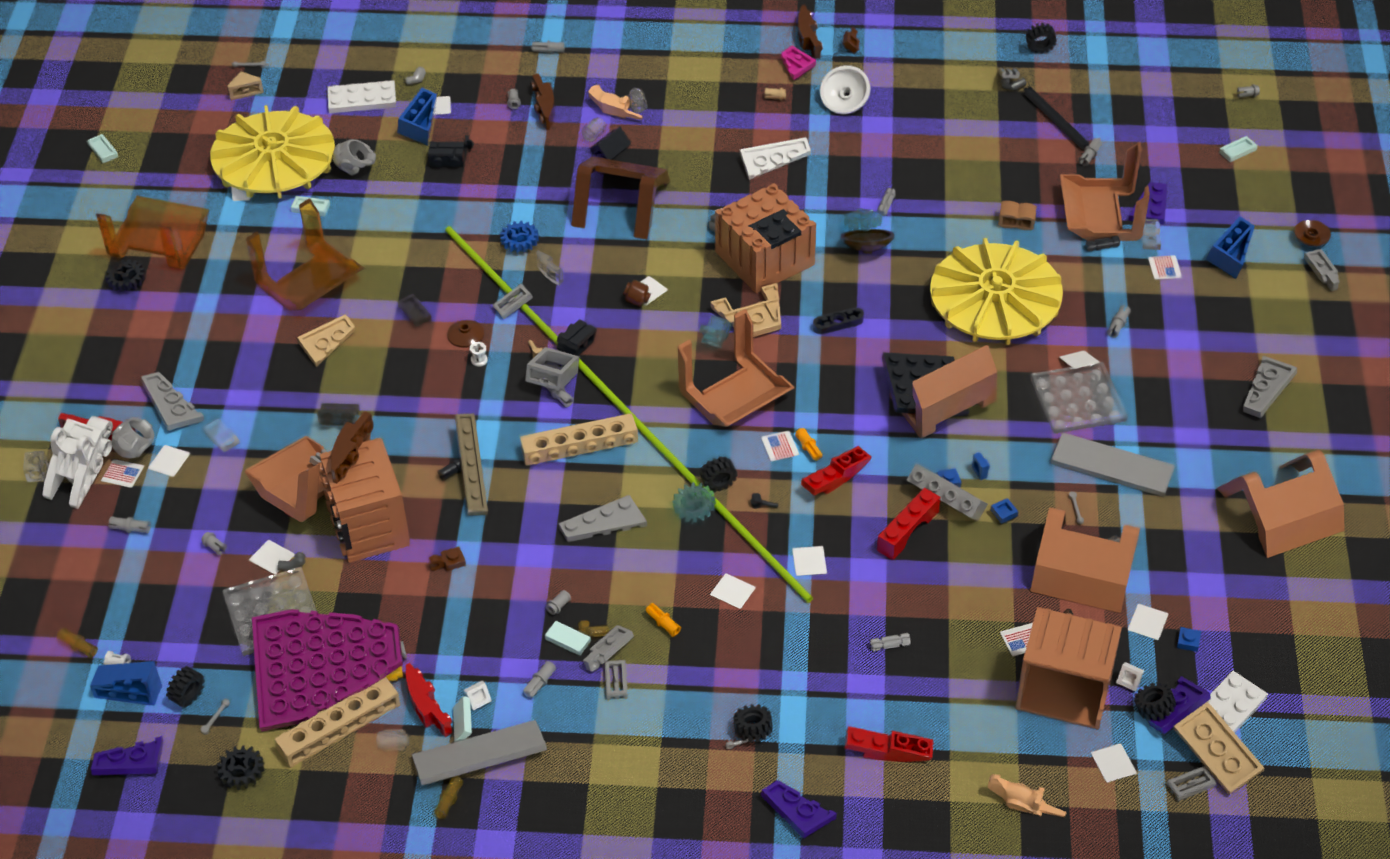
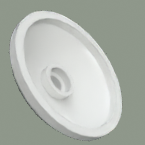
M854 66L837 67L824 77L820 87L821 99L824 105L832 112L838 114L856 112L864 106L869 98L870 82L868 77L862 70Z

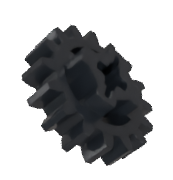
M122 259L121 263L114 262L115 266H109V270L106 271V282L109 288L113 287L114 291L120 289V292H123L126 289L130 292L131 288L136 290L137 285L142 286V281L146 280L145 269L141 263L138 264L137 260L132 263L131 259H128L127 262H124Z
M242 745L239 750L234 746L233 752L226 750V757L220 756L221 763H217V773L222 784H228L229 789L234 785L237 790H240L241 786H245L248 789L249 783L256 785L255 779H262L261 772H265L263 756L261 757L259 751L254 752L252 746L248 750H246L245 745Z

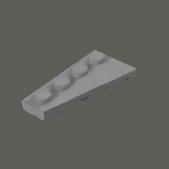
M1263 356L1256 378L1253 380L1252 388L1243 406V412L1261 418L1297 374V367Z
M160 372L141 376V383L167 431L204 421V415L201 412L198 413L195 410V406L190 402L188 403L179 391L176 392L173 389V385Z
M630 495L559 523V529L567 542L591 538L594 534L599 533L607 535L611 534V531L619 529L627 531L635 526H640V528L647 527L646 519Z

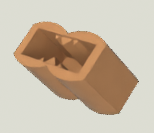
M1002 201L998 225L1004 228L1016 227L1021 230H1034L1037 206L1030 203L1018 204L1014 201Z

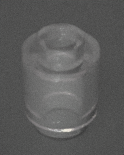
M639 88L632 89L628 95L632 110L637 113L645 111L648 103L644 92Z
M601 118L592 119L582 128L584 139L591 142L595 141L605 131L606 123Z
M384 729L382 732L377 733L378 749L383 751H404L409 746V734H406L404 729Z

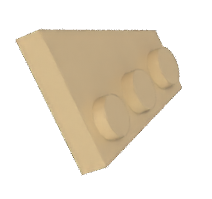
M345 314L297 337V340L317 367L355 332V326Z

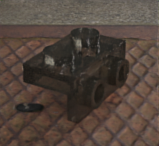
M322 403L321 409L317 411L319 425L344 426L346 422L354 424L359 418L360 405Z

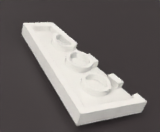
M806 137L740 149V156L749 180L811 154Z

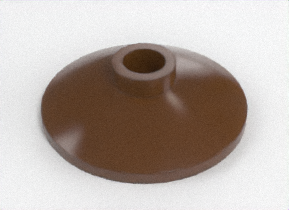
M1316 220L1301 221L1294 230L1296 238L1309 246L1324 245L1331 237L1330 229L1324 223Z
M461 320L449 327L447 337L454 346L468 348L475 342H481L484 337V329L476 321Z

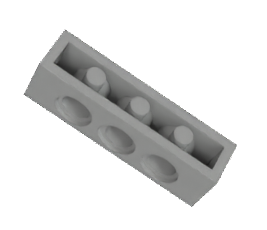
M917 463L907 478V481L921 489L925 487L940 496L941 501L979 521L988 505L983 500Z

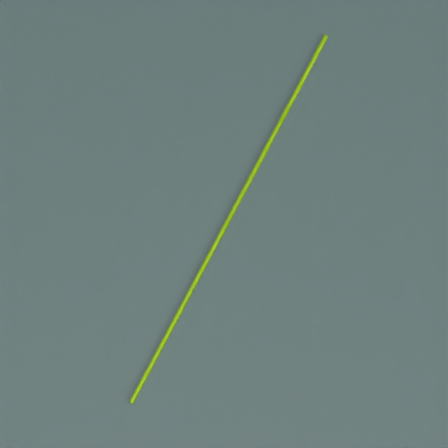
M451 226L446 227L445 231L506 294L512 291ZM526 303L520 308L558 345V336ZM579 358L578 368L624 415L632 413ZM632 413L637 429L807 603L811 602L813 597Z

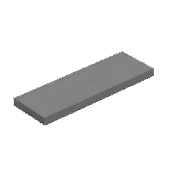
M1063 432L1051 459V464L1161 497L1165 496L1175 469V465Z
M536 720L418 752L412 754V758L421 785H426L546 751L547 748Z

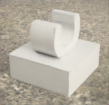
M1125 662L1122 665L1116 683L1136 691L1144 670Z
M483 681L464 690L466 697L470 698V708L472 710L492 701L487 686Z

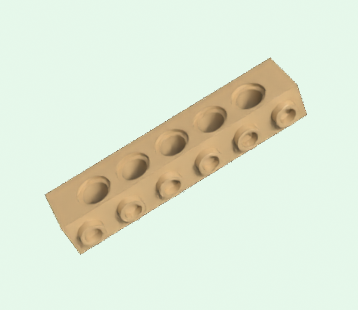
M632 413L520 436L521 451L526 466L638 443V430Z
M384 677L369 688L347 697L332 707L320 711L309 720L301 722L293 729L280 734L279 737L275 738L277 750L291 768L400 706L399 694L389 680Z

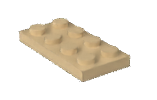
M1209 702L1174 725L1173 729L1229 795L1264 771L1262 764Z

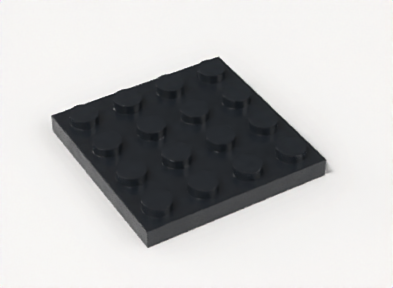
M883 352L881 359L895 413L916 414V403L912 394L913 381L955 361L954 356ZM969 408L954 416L967 417L970 412Z

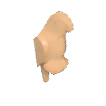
M594 85L588 91L589 97L599 106L603 113L625 119L630 117L642 120V115L628 111L630 105V98L628 96L618 97L613 93L604 92L600 89V85Z
M997 774L990 776L987 788L1002 797L1009 808L1039 816L1045 813L1065 817V811L1045 804L1046 802L1042 799L1045 788L1030 789L1022 783L1004 780Z

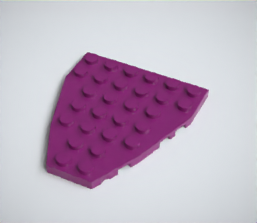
M297 609L252 617L259 727L261 731L287 727L307 721L316 716L320 711H324L347 697L369 688L403 665L399 627L394 623H383L376 619L372 621L366 620L362 616L329 612V615L318 614L317 611L304 613L299 612Z

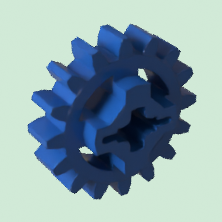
M522 220L519 223L513 221V225L507 224V228H502V232H500L501 245H504V249L509 248L510 252L516 250V253H519L520 250L524 253L526 249L532 250V246H537V241H539L538 229H535L534 224L530 226L529 222L523 224Z

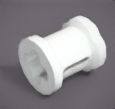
M482 342L471 344V363L477 367L484 366L488 362V358L485 355L486 346Z
M108 651L104 658V665L131 663V656L129 654L119 655Z

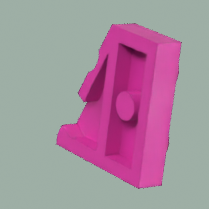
M793 45L781 53V59L793 80L816 66L814 58Z

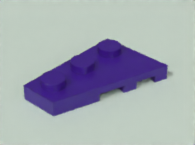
M1149 182L1150 197L1145 222L1164 225L1167 184ZM1135 207L1129 215V221H1133Z
M1181 676L1178 680V686L1175 689H1171L1176 701L1175 710L1170 712L1168 717L1164 715V719L1158 717L1157 721H1153L1151 718L1150 721L1148 720L1150 726L1162 734L1167 733L1174 725L1210 700V693Z
M163 736L156 737L155 741L145 744L143 741L137 742L135 746L126 749L117 747L95 753L91 767L92 775L157 773L164 743Z
M779 780L761 790V796L803 839L836 819V812L832 810L828 812L819 807L820 803L805 799L801 796L800 792Z

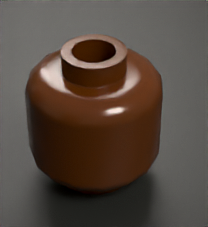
M633 280L631 283L628 282L623 296H625L626 302L641 307L643 303H648L651 293L648 292V285Z

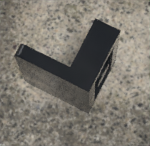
M618 127L610 131L589 149L593 154L600 151L605 159L611 160L627 148L631 142L622 128Z

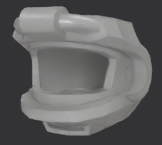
M351 139L335 146L332 159L339 169L350 175H355L358 173L359 167L374 164L376 154L367 144ZM358 150L363 153L364 160L358 159L356 155Z
M136 417L126 419L112 433L113 449L124 458L140 457L154 441L153 426L145 419L142 420ZM132 428L140 431L144 437L137 434Z

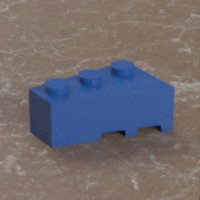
M421 88L398 118L397 133L428 146L436 110L437 94Z
M1239 216L1212 245L1206 260L1236 279L1243 266L1255 225Z
M155 661L98 665L90 687L94 698L155 706L162 683Z

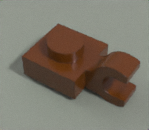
M852 26L851 31H846L843 35V45L847 50L855 54L859 51L860 40L856 38L858 31Z
M459 546L441 551V556H429L431 571H436L443 567L449 571L466 566V560Z

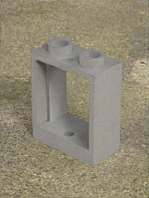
M545 347L527 364L525 381L560 391L578 373L579 356Z

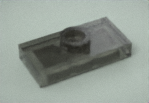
M414 294L397 301L400 309L415 327L432 320L431 314Z

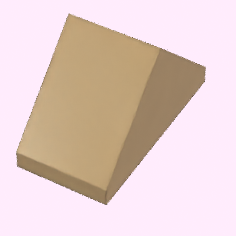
M240 72L228 85L231 100L264 93L261 78L244 72Z

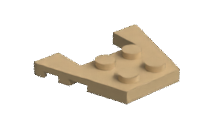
M777 283L761 287V293L766 301L735 310L732 309L726 297L711 301V308L733 327L734 314L746 309L753 322V337L781 329Z

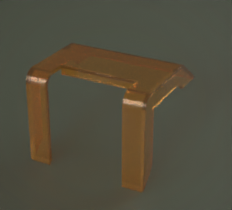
M136 196L128 209L127 218L117 234H115L111 216L99 213L96 216L108 255L123 258L129 249L165 256L168 267L183 270L204 237L209 209Z
M310 198L299 204L306 245L315 257L279 279L277 283L267 273L258 231L246 239L253 275L257 285L289 311L302 310L364 269L355 260L346 258L324 241L320 214Z

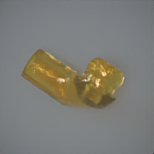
M587 620L578 623V631L588 636H605L609 633L607 625L589 627L590 623Z

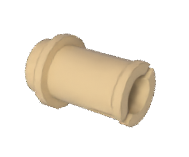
M783 87L780 89H765V99H780V101L786 99V89H783Z

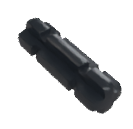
M1112 236L1111 239L1106 237L1095 239L1094 242L1093 240L1085 242L1087 251H1094L1095 248L1100 250L1120 245L1119 236Z

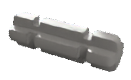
M886 189V194H884L878 207L877 213L879 215L885 216L895 197V189Z
M903 633L900 636L881 637L880 640L879 638H874L870 640V647L872 651H877L880 648L899 647V644L905 646L910 644L911 639L909 633Z

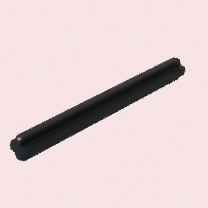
M1031 86L1024 89V94L1082 150L1089 146V141Z

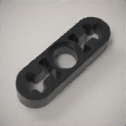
M854 307L816 317L813 320V331L817 334H827L860 325L864 321V312L862 309ZM841 319L843 320V322L836 323L834 322V320Z

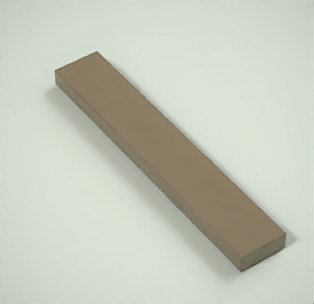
M455 414L467 515H487L488 508L475 414Z

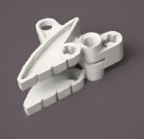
M92 416L87 424L68 418L63 428L56 427L50 440L53 455L44 482L42 493L44 498L53 499L65 476L74 479L69 505L79 509L84 496L88 493L102 468V456L107 457L111 452L112 441L108 440L113 428L111 421Z

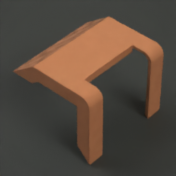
M1140 142L1127 150L1122 178H1084L1079 174H1060L1068 230L1087 241H1095V239L1106 237L1111 239L1112 236H1119L1120 241H1137L1142 238L1150 197L1149 187H1145L1143 198L1136 202L1132 229H1123L1118 196H1129L1135 191L1142 152Z
M746 309L734 314V357L742 369L706 388L702 393L694 386L692 381V342L689 339L678 345L679 389L683 396L713 425L728 427L795 388L782 375H777L753 352V322Z
M988 345L913 381L912 394L916 403V414H902L921 439L936 431V424L975 404L983 408L996 401L997 369Z
M367 434L363 442L369 441L371 434ZM308 436L300 438L244 471L261 498L300 522L316 514L317 499L324 496L323 488L325 487H323L320 477L324 474H320V463L314 466L309 462L312 455L315 456L317 452L321 453V450L324 448Z
M1321 450L1304 454L1279 466L1282 469L1292 465L1298 472L1312 467L1314 471L1312 473L1264 488L1259 474L1254 471L1239 476L1216 488L1225 497H1229L1241 490L1244 491L1257 524L1259 539L1267 558L1345 531L1344 503Z
M1050 507L1030 592L1121 613L1134 553L1139 541L1140 528L1124 524L1120 542L1061 529L1062 524L1067 522L1066 511Z

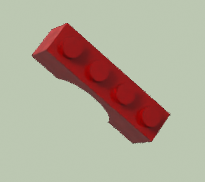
M924 487L878 535L877 551L894 560L904 550L914 529L923 521L928 524L939 513L941 497Z

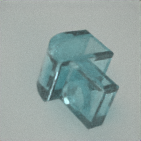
M711 315L708 325L701 324L699 332L703 334L701 342L716 348L722 347L729 335L732 323L726 319Z

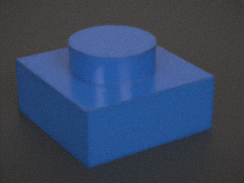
M981 452L973 454V470L980 480L988 478L989 461L986 458L984 459Z
M956 468L937 471L939 476L961 487L962 482Z
M1008 498L991 505L990 509L1001 524L1018 517L1019 512Z
M1180 627L1177 648L1198 652L1201 631Z

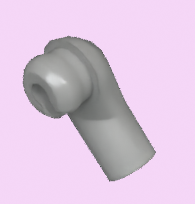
M418 67L413 76L405 78L407 86L423 81L426 74L423 67Z

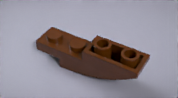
M802 5L798 15L799 43L803 51L810 50L814 59L821 58L823 45L817 39V21L812 18V13L807 9L806 5Z
M539 73L532 75L533 82H530L531 89L536 95L534 110L536 114H539L541 125L544 124L547 131L550 130L555 115L554 94L550 82L543 83Z
M364 411L354 424L346 422L338 434L331 454V472L334 483L337 484L342 477H345L348 469L357 462L359 458L357 447L361 446L363 439L372 432L374 427L371 413Z

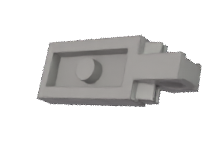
M1322 249L1304 253L1303 258L1320 281L1326 283L1331 291L1338 290L1340 283L1338 271Z
M619 625L614 627L590 648V654L583 660L586 670L593 672L599 668L600 664L605 663L634 637L633 632Z

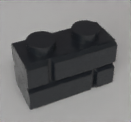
M430 142L428 152L430 167H464L466 155L464 142Z
M581 319L574 324L571 323L564 333L561 332L558 335L557 350L579 356L595 341L596 327L590 324L587 325Z

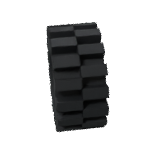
M1037 23L1036 27L1032 25L1031 29H1028L1025 34L1028 49L1032 53L1034 51L1035 54L1039 52L1044 54L1043 51L1048 53L1049 49L1052 50L1054 49L1053 46H1056L1055 30L1048 23L1046 25L1045 23H1041V25ZM1046 36L1044 40L1036 41L1038 37Z
M719 456L718 459L716 457L712 458L713 461L708 460L707 465H702L703 469H700L699 473L705 487L709 491L712 489V492H716L717 489L722 491V488H728L727 485H733L732 481L737 480L738 474L731 459L726 456L724 458Z
M189 666L182 667L181 671L178 670L176 672L177 675L172 676V682L169 681L168 683L170 687L166 689L168 699L185 708L188 705H192L193 700H197V695L200 696L202 693L200 690L204 688L202 684L205 683V677Z
M1157 682L1156 685L1150 683L1149 687L1144 685V689H1139L1138 693L1135 694L1134 701L1139 715L1143 719L1146 717V720L1150 721L1152 718L1153 721H1157L1158 717L1164 719V715L1168 717L1170 712L1175 710L1176 701L1170 686H1167L1165 683L1162 685L1161 682Z
M750 704L751 707L745 705L743 709L739 708L733 717L735 734H737L739 739L742 737V741L748 739L749 742H752L756 739V742H760V738L765 740L766 736L769 737L773 731L772 714L770 710H767V707L761 708L759 704L757 707H754V704Z

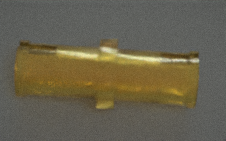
M65 627L58 632L57 639L70 645L72 650L80 651L89 658L96 655L98 647L87 642L83 636L76 635Z
M457 776L451 777L446 789L441 792L440 801L433 811L438 818L445 819L451 806L455 804L457 794L463 785L461 778Z

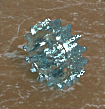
M858 208L856 211L844 215V224L848 228L853 227V230L869 231L870 228L881 226L882 215L877 211L873 212L872 209Z
M692 483L691 487L685 484L684 490L679 488L678 494H674L673 507L675 514H679L680 519L686 517L687 522L691 518L694 522H697V518L703 521L704 515L711 516L710 511L715 510L716 500L714 492L709 490V486L703 488L702 483L698 486Z

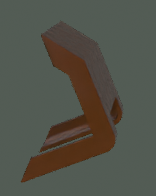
M590 157L580 164L577 170L571 225L585 229L591 173L597 171L641 179L634 238L647 240L652 226L656 188L662 183L664 184L663 186H666L671 182L668 170L598 157Z

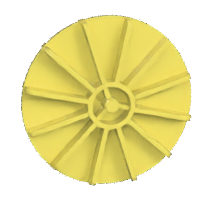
M268 105L264 106L265 112L245 118L237 114L235 115V123L225 130H217L215 133L216 140L210 151V160L214 172L222 180L223 186L226 188L232 186L246 191V196L252 198L255 193L277 192L278 198H282V191L300 186L310 189L312 180L322 173H328L331 169L330 163L333 160L332 155L335 148V141L331 131L323 124L320 116L312 117L299 113L298 106H293L290 111L269 112Z
M983 238L982 244L963 249L959 246L954 247L953 253L936 265L931 279L930 294L932 306L935 307L939 315L945 320L947 328L955 327L966 334L972 335L973 342H977L979 338L1004 340L1006 345H1010L1011 339L1030 334L1034 336L1040 335L1041 329L1057 317L1062 304L1063 288L1060 274H1057L1047 262V256L1044 253L1037 255L1021 248L1017 240H1015L1013 245L988 243V239Z

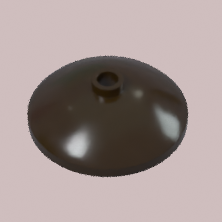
M857 229L841 234V241L854 250L862 251L864 254H871L875 250L882 249L894 240V233L883 229Z

